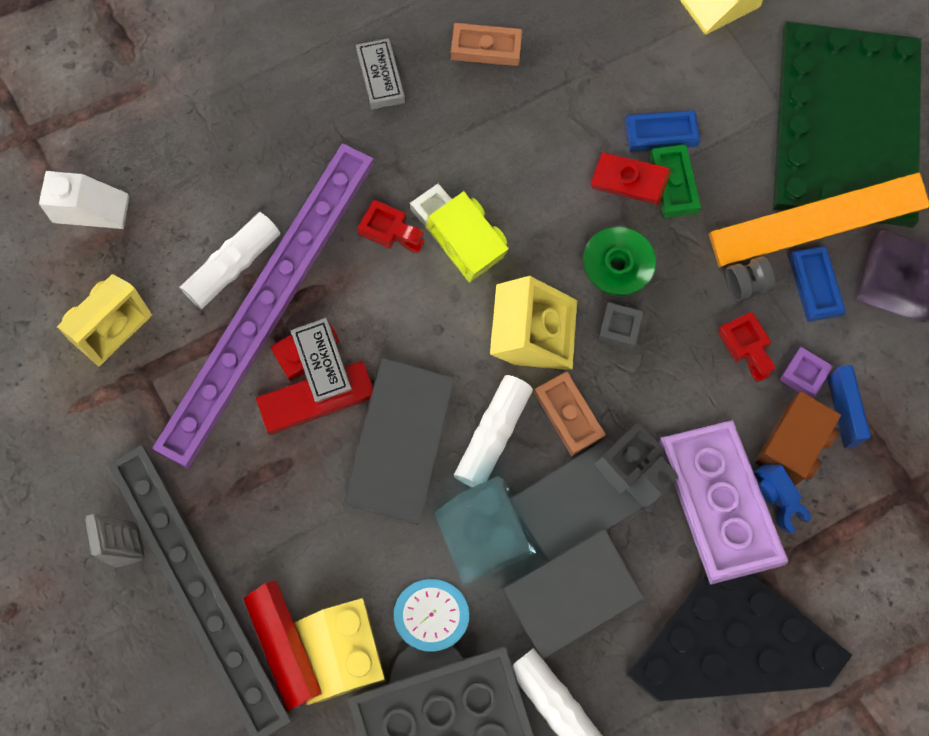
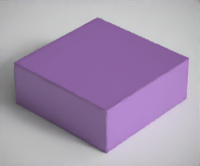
M800 347L779 380L794 390L802 391L814 398L833 366Z

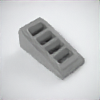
M97 514L86 516L85 523L92 556L114 568L143 560L144 555L136 524Z

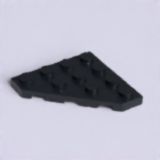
M705 573L626 676L657 702L826 688L832 685L853 655L753 574L710 585Z

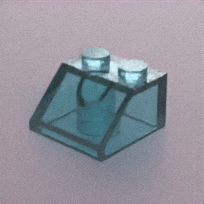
M500 476L463 491L434 512L463 585L536 554L507 485Z

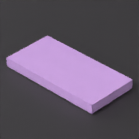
M733 420L662 437L659 444L664 449L662 452L666 462L678 474V479L673 483L710 585L786 565L788 562L786 553Z

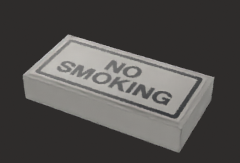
M389 38L357 44L356 52L371 110L405 103V96Z
M327 318L290 330L316 403L352 391Z

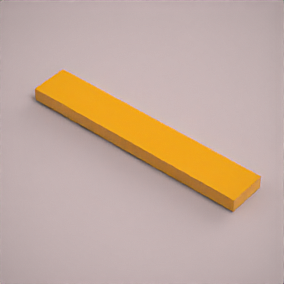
M919 172L715 230L709 233L718 267L720 268L929 208V200Z

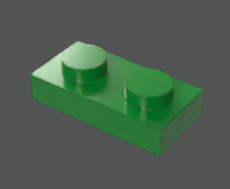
M687 145L652 149L650 153L651 164L667 167L671 172L660 201L663 218L699 214L701 205Z

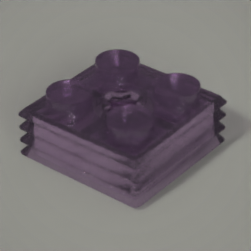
M881 230L872 240L857 300L920 322H927L929 320V245ZM904 274L906 275L908 280L903 279Z

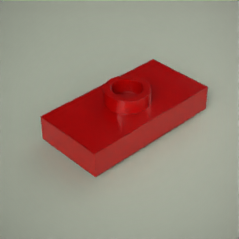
M602 152L590 185L595 190L659 205L671 172L667 167Z

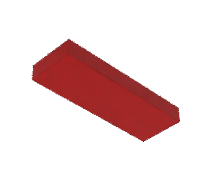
M364 361L345 366L352 391L316 403L308 380L256 397L268 435L370 400L373 386Z
M277 581L264 583L244 597L243 600L286 710L290 711L322 693Z

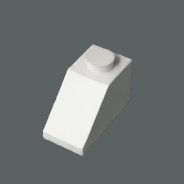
M46 171L39 205L52 223L124 229L130 196L126 192L83 174Z

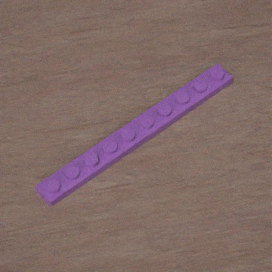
M343 143L341 144L152 449L156 453L186 469L190 468L374 166L372 157Z

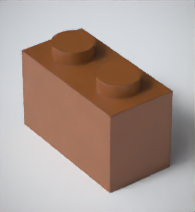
M800 391L787 405L755 463L760 466L763 464L782 465L795 486L805 478L811 480L821 466L822 461L817 457L822 448L828 449L839 434L840 430L835 425L841 415Z

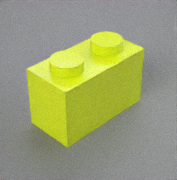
M463 191L429 215L425 227L470 283L502 260L509 248L506 246L507 240L502 231L496 226L491 227L484 218L485 212L480 203L475 198L470 199Z

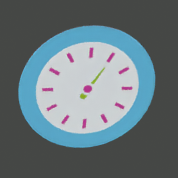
M425 579L411 584L400 594L394 607V623L397 632L407 644L422 651L435 652L451 647L463 636L469 622V608L462 593L452 584L438 579Z

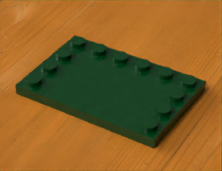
M786 22L782 37L773 210H789L919 173L921 38ZM919 211L878 223L914 227L919 222Z

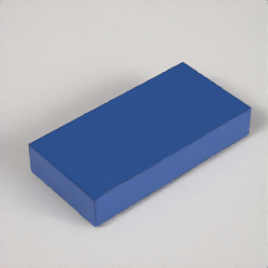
M695 110L626 115L625 126L629 152L647 151L654 148L685 144L687 148L698 147L700 143Z
M820 246L791 251L788 258L807 322L843 316L846 310L827 247Z
M852 365L839 366L827 377L835 412L841 415L838 425L844 449L858 447L868 440L871 434L854 367Z

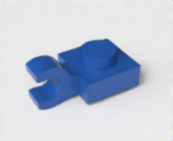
M763 464L754 471L763 498L779 507L777 523L784 532L794 533L796 531L791 524V516L794 513L797 514L800 521L809 522L811 520L810 512L799 502L802 498L782 465Z

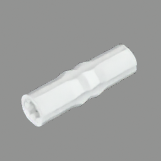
M258 212L233 237L225 241L219 250L212 253L208 260L179 287L180 290L192 303L202 310L228 284L236 280L240 273L248 268L254 259L281 235L280 231L267 216Z
M504 376L454 473V477L471 488L483 490L533 389L528 383L514 376Z
M534 648L512 665L518 685L558 736H603L585 714L581 705L571 696L568 689L559 681Z

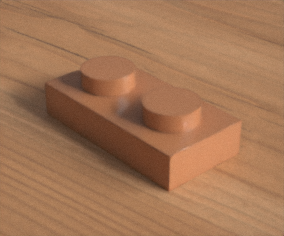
M454 23L451 60L519 66L522 29Z
M568 372L534 389V395L571 457L605 438L606 434Z

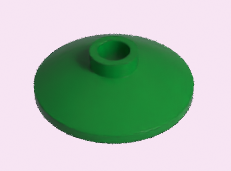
M610 227L599 231L589 240L583 254V267L588 279L598 289L611 295L624 296L640 291L650 282L656 268V256L650 242L639 232L626 227ZM619 262L623 265L624 269L616 270L611 264Z

